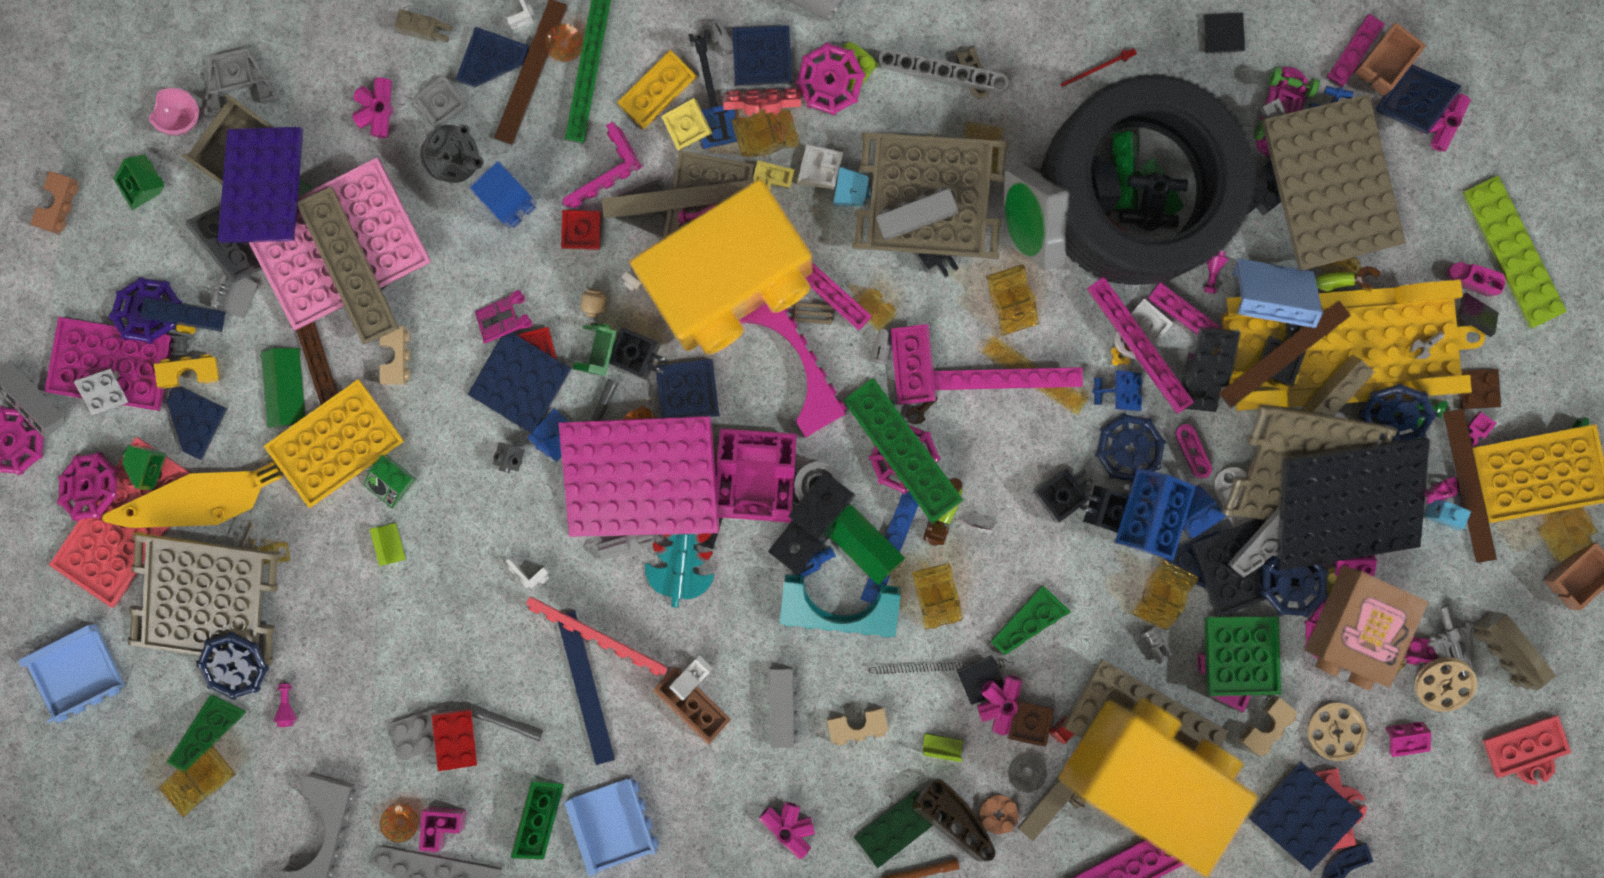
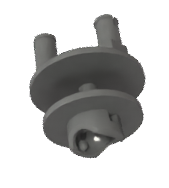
M464 124L459 126L442 125L435 128L429 133L420 149V161L424 170L432 178L448 183L465 181L473 175L476 169L481 168V165L484 164L483 158L479 156L477 145L470 135V128Z

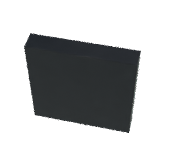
M1243 13L1204 15L1206 53L1245 51Z
M1466 292L1461 298L1458 317L1489 337H1492L1496 333L1499 312Z
M992 655L956 670L971 705L987 699L980 692L987 681L993 680L1000 688L1003 687L1004 682Z

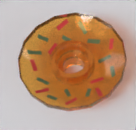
M563 23L550 28L546 34L545 46L552 58L557 61L568 62L579 56L582 51L583 40L578 29ZM566 41L568 43L567 47H562L560 45L561 42Z
M394 804L381 815V832L391 842H406L418 830V816L414 809L408 805ZM398 819H403L404 824L399 825Z

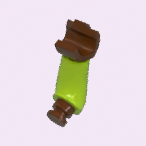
M1366 266L1361 268L1357 274L1356 272L1325 273L1317 276L1315 280L1318 293H1329L1335 288L1355 286L1356 284H1359L1363 290L1371 292L1372 285L1364 283L1363 279L1369 275L1376 278L1381 275V272L1374 267Z
M958 478L950 479V482L959 494L962 495L961 480ZM959 505L936 522L931 523L929 521L923 539L933 546L944 545L950 529L944 525L951 523Z

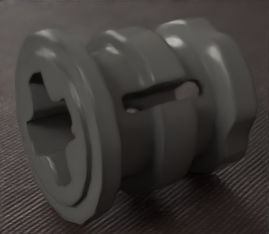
M170 336L173 339V343H171L173 350L170 352V355L188 356L187 348H189V345L187 343L191 338Z

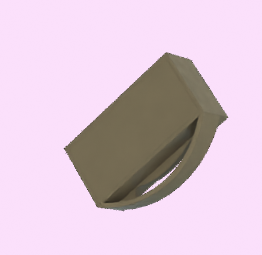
M1490 611L1474 624L1476 631L1473 632V635L1478 641L1482 642L1484 640L1488 644L1487 650L1500 659L1499 665L1505 671H1509L1512 674L1510 681L1515 687L1519 688L1521 686L1525 690L1533 689L1539 691L1556 677L1546 661L1507 614Z

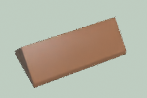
M675 666L653 691L709 745L731 719L697 686L684 700L680 699L670 689V685L683 673Z

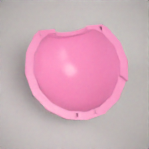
M166 88L157 92L155 109L150 114L149 122L158 131L170 136H180L191 131L196 126L199 118V108L196 100L188 92L180 88Z

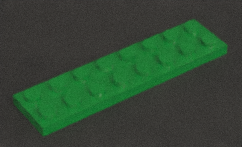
M871 378L843 400L931 523L936 522L964 501L874 378Z

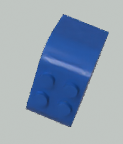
M499 161L469 187L508 229L517 227L522 222L521 218L525 214L529 215L536 209L535 205L537 202Z

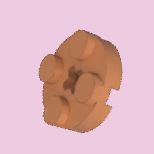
M995 794L981 804L979 817L983 826L989 832L994 834L1009 833L1018 821V809L1009 797ZM998 809H1001V812L1004 813V816L1000 817V819H996V816L993 815Z

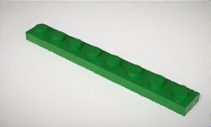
M591 0L565 140L584 144L611 0Z

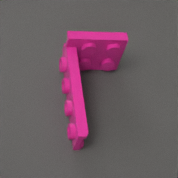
M613 121L606 125L609 130L606 133L611 142L618 146L616 151L625 162L564 197L563 203L566 207H572L573 209L579 207L586 198H594L599 194L598 191L603 188H611L618 179H626L631 175L630 172L643 168L622 129Z

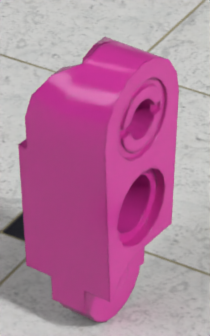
M1463 262L1452 264L1447 269V275L1451 280H1461L1462 287L1482 295L1492 297L1501 294L1504 290L1505 276L1495 270ZM1473 274L1477 276V282L1473 280ZM1489 282H1492L1494 284V287H1491L1489 285Z

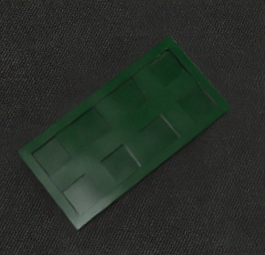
M915 789L854 836L877 869L933 826L913 808V800L918 794Z

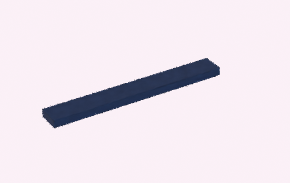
M576 610L565 613L578 620ZM558 621L595 763L599 765L614 761L615 756L583 637L580 636L581 632L575 629L573 632L563 627L564 624Z

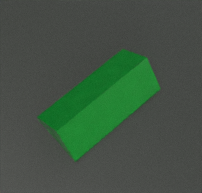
M272 348L261 352L267 427L294 425L305 417L299 348Z
M852 504L845 508L832 525L834 532L830 538L878 586L906 559Z
M536 776L531 780L511 858L544 859L564 784Z

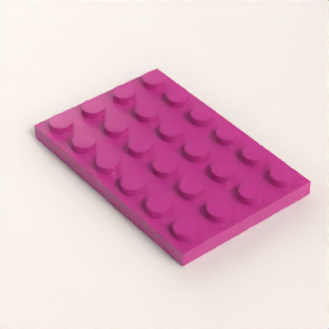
M58 317L44 392L82 398L74 381L111 368L113 371H118L119 378H117V381L129 403L123 405L160 411L164 389L157 387L154 364L159 363V360L170 359L173 339L170 338L171 335L164 334L151 344L131 339L124 340L121 338V334L116 326ZM134 329L133 331L136 333L145 334L144 331Z

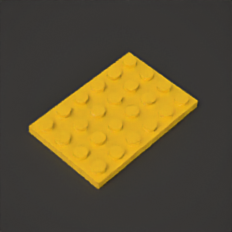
M357 379L263 447L310 509L373 465L381 455H387L404 443L405 440L362 381Z
M1597 424L1472 447L1489 523L1604 503V455Z

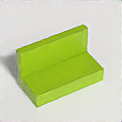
M396 523L369 529L379 566L406 560Z
M925 733L922 754L923 756L962 762L963 740Z

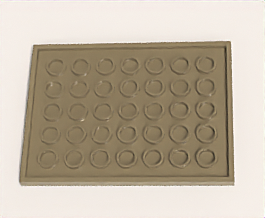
M1369 94L1262 120L1298 271L1406 244Z

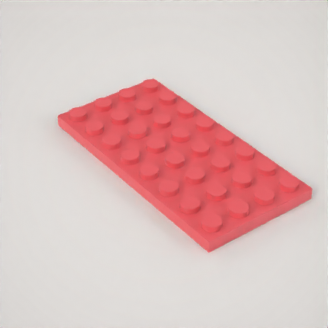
M136 437L131 444L157 450L139 437ZM166 456L155 490L191 472ZM123 457L116 466L119 469L117 474V494L119 495L103 512V515L154 491L134 488L122 464ZM109 478L106 480V490L109 488ZM129 509L130 515H133V510ZM102 517L99 519H81L58 550L49 566L111 608H114L138 574L131 571V565L134 564L135 540H133V533L143 532L149 535L164 536L169 527L129 528L106 523ZM143 542V565L145 564L146 542Z

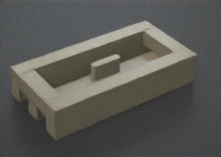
M795 303V322L832 325L833 308L830 305ZM799 307L827 309L829 310V313L801 311L799 310ZM798 315L829 317V319L818 320L798 318Z

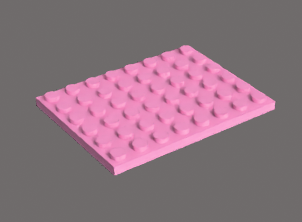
M378 157L298 197L299 202L326 188L334 187L380 288L432 263ZM298 206L295 241L249 242L293 330H298L344 307L343 301Z

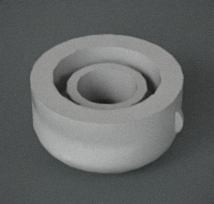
M821 461L811 462L803 466L796 475L793 495H796L799 501H801L810 490V480L821 476L824 471L841 484V476L843 474L828 463ZM826 494L823 497L824 503H830L833 500L832 494Z

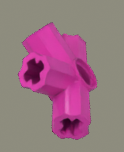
M376 78L374 79L373 92L361 86L354 93L353 99L364 106L352 113L354 122L360 129L371 124L370 135L372 137L387 138L389 135V121L393 113L391 105L392 80ZM384 104L383 110L379 112V107Z
M1458 94L1429 132L1435 133L1430 143L1432 149L1438 152L1447 151L1471 102L1468 96ZM1447 120H1451L1454 126L1449 125Z
M1009 674L1005 676L1002 688L993 680H990L983 685L980 691L989 700L977 705L981 721L985 722L994 719L992 731L999 735H1009L1013 716L1018 709L1017 701L1023 682L1022 678ZM1011 702L1009 707H1003L1005 703Z
M784 802L781 816L769 806L758 819L799 860L804 858L810 851L811 846L802 837L815 834L811 816L797 820L801 806L791 802ZM787 829L790 831V834L783 837L780 835V831Z

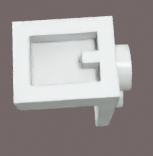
M520 0L524 11H516L507 18L512 30L533 22L531 16L534 15L530 4L526 5L525 0Z

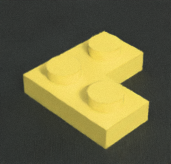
M757 160L753 180L755 182L763 179L769 190L771 185L790 189L794 169Z

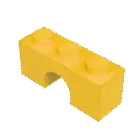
M212 354L200 355L199 359L181 357L179 358L180 361L174 362L171 359L159 360V363L154 364L156 384L160 389L180 387V376L187 370L196 372L200 384L220 381L218 360L216 357H212Z

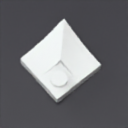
M806 144L797 185L834 190L843 152Z

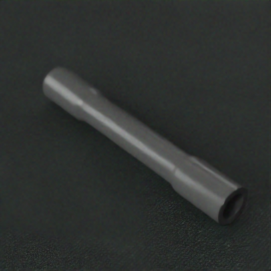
M610 379L607 380L590 421L602 419L619 383Z
M473 704L469 706L474 718L502 726L537 741L541 739L543 730L519 723Z

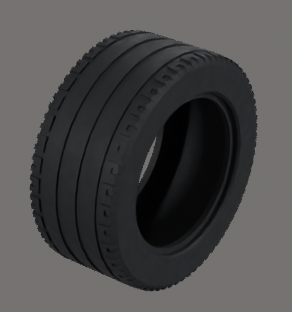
M1154 73L1152 75L1139 74L1134 76V78L1129 76L1108 84L1092 94L1062 124L1046 151L1040 173H1042L1041 176L1045 180L1053 182L1054 185L1068 191L1067 212L1064 214L1065 217L1067 216V220H1065V255L1071 261L1077 262L1078 266L1086 272H1092V275L1099 278L1104 277L1109 282L1124 283V285H1148L1170 280L1201 266L1215 257L1232 241V237L1238 233L1243 225L1242 222L1247 217V213L1250 210L1249 205L1252 204V196L1254 195L1252 190L1255 187V174H1253L1255 170V165L1253 164L1254 156H1251L1253 151L1249 146L1250 141L1246 139L1247 134L1243 131L1242 124L1239 125V119L1232 114L1234 113L1232 110L1229 111L1226 103H1223L1219 97L1216 98L1213 92L1207 91L1205 87H1199L1200 84L1192 83L1191 80L1185 81L1184 78H1178L1174 75L1167 76V74L1160 75ZM1122 128H1146L1165 135L1185 153L1195 175L1196 200L1189 220L1176 236L1164 239H1147L1134 236L1116 226L1101 210L1092 189L1091 163L1095 149L1102 136Z

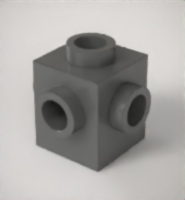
M499 442L492 464L499 466V470L510 473L511 470L518 472L525 450Z

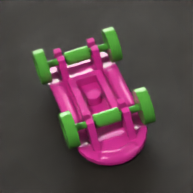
M1275 66L1268 78V85L1270 87L1265 105L1279 98L1286 114L1303 110L1306 97L1313 98L1316 95L1320 80L1312 78L1308 83V79L1300 70L1288 66L1282 68ZM1262 115L1261 120L1255 127L1253 138L1256 139V146L1262 155L1270 158L1262 120H1264Z

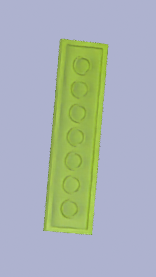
M1499 175L1462 192L1530 329L1566 313L1567 310Z

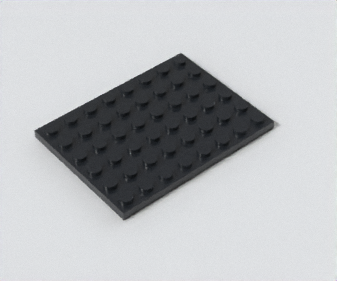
M1420 437L1282 458L1277 568L1279 570H1287L1421 547L1425 503L1424 492L1426 491L1430 439Z

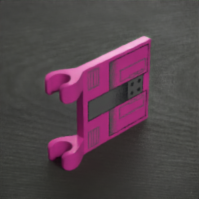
M520 290L514 291L505 299L475 311L485 344L515 330L528 328L533 325L532 320L529 319L527 314L522 315L518 320L516 318L513 304H520L525 301V296Z

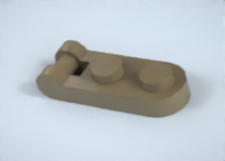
M974 46L968 47V50L964 52L958 51L955 53L959 64L983 69ZM971 57L972 61L966 63L965 59ZM962 71L964 77L966 78L968 74L965 71ZM983 75L976 78V82L979 84L986 81V77ZM969 88L971 94L976 99H984L989 94L988 91Z

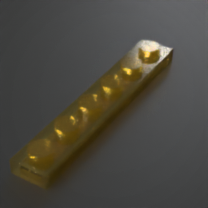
M994 336L991 337L982 353L1006 369L1041 368ZM1071 387L1037 388L1076 415L1080 413L1088 401V398Z

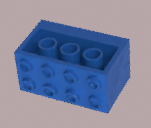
M1137 468L1115 543L1173 561L1196 486L1167 474Z

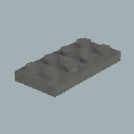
M220 205L186 220L185 225L232 283L262 269L249 242L221 243L218 241Z

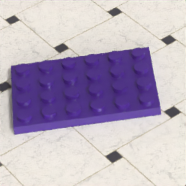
M301 127L227 129L218 230L219 242L295 241L303 129Z

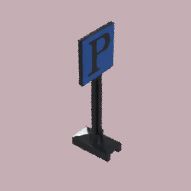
M704 31L705 37L701 38V35H699L697 39H694L692 34H688L691 47H695L696 53L699 54L710 108L701 110L712 131V134L702 139L703 148L739 142L741 140L734 110H724V105H717L706 54L708 52L706 44L710 43L708 31Z

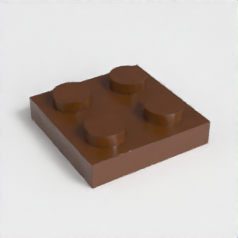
M1498 369L1461 371L1462 375H1470L1472 389L1471 393H1459L1461 409L1501 407Z
M1017 701L1018 709L1013 716L1007 738L1046 747L1054 709Z

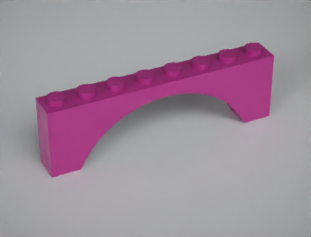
M765 303L739 321L740 323L762 325L776 331L789 341L799 354L806 372L807 394L803 409L796 423L805 438L845 416L844 411L847 409L842 400L837 401L834 395L837 392L832 383L827 384L825 380L827 375L823 368L817 367L815 363L817 358L813 351L807 350L805 345L808 343L803 334L799 335L796 328H798L795 320L793 317L789 319L787 316L788 308L773 313Z

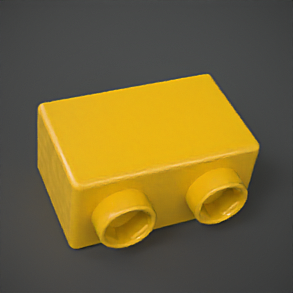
M763 179L755 181L630 261L635 274L685 351H691L700 345L703 352L707 355L714 354L736 341L745 330L739 320L765 303L771 312L777 313L801 300L811 289L806 277L810 276L813 272L810 250Z
M1144 697L1139 698L1132 711L1112 700L1106 701L1058 778L1098 809L1204 877H1209L1257 800V795L1252 790L1235 780L1244 763L1206 738H1202L1194 752L1173 739L1182 722Z

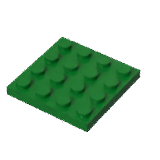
M1204 617L1207 696L1282 695L1279 617Z

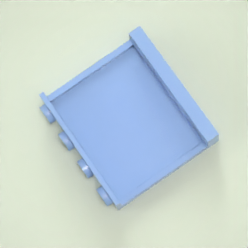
M1238 258L1233 271V276H1238L1241 302L1237 309L1238 314L1316 328L1322 315V308L1313 271H1298L1296 268Z
M96 624L87 625L18 660L21 667L28 666L52 718L47 720L48 723L53 721L57 723L63 722L69 718V714L74 713L76 715L86 710V705L90 703L92 706L99 704L103 701L102 697L117 695L121 692L120 688L125 686Z
M633 777L568 798L564 802L589 877L596 875L598 871L650 853L652 855L656 854L657 847H659L656 836L651 834L652 822L649 817L646 818L645 816L646 804L644 799L639 798L638 792H640L638 781H634Z

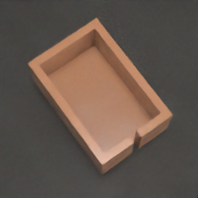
M1395 22L1386 30L1353 74L1366 84L1370 81V87L1384 96L1395 87L1427 45Z
M1584 542L1543 580L1555 594H1559L1557 597L1568 609L1581 611L1604 590V550L1596 542Z

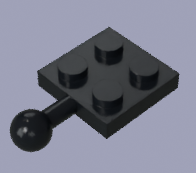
M1286 323L1285 330L1287 333L1284 341L1269 336L1259 361L1301 329V325ZM1306 351L1272 376L1270 380L1290 388L1293 387Z

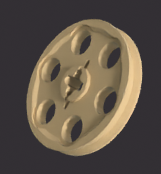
M1443 657L1429 662L1419 671L1415 679V691L1420 701L1427 708L1439 712H1449L1463 707L1472 699L1477 689V678L1471 667L1466 662L1453 657ZM1443 665H1450L1449 670L1445 672L1440 671ZM1461 671H1468L1465 677H1458ZM1426 676H1433V679L1431 681H1423ZM1461 688H1468V691L1466 693H1458ZM1427 692H1434L1431 698H1424ZM1451 698L1450 703L1441 704L1443 699Z
M1329 703L1319 708L1311 717L1308 724V738L1311 746L1322 757L1332 761L1348 760L1358 754L1364 746L1367 735L1366 724L1361 714L1352 706L1344 703ZM1341 708H1346L1348 711V715L1344 719H1341L1338 715V711ZM1322 711L1328 712L1329 718L1327 721L1322 722L1320 720L1319 714ZM1354 723H1358L1360 726V731L1356 734L1351 732V725ZM1336 726L1338 729H1341L1338 736L1332 734ZM1315 729L1322 731V737L1318 740H1315L1312 736ZM1347 741L1353 743V749L1350 752H1346L1344 749V744ZM1328 744L1334 746V752L1331 755L1325 753V747Z

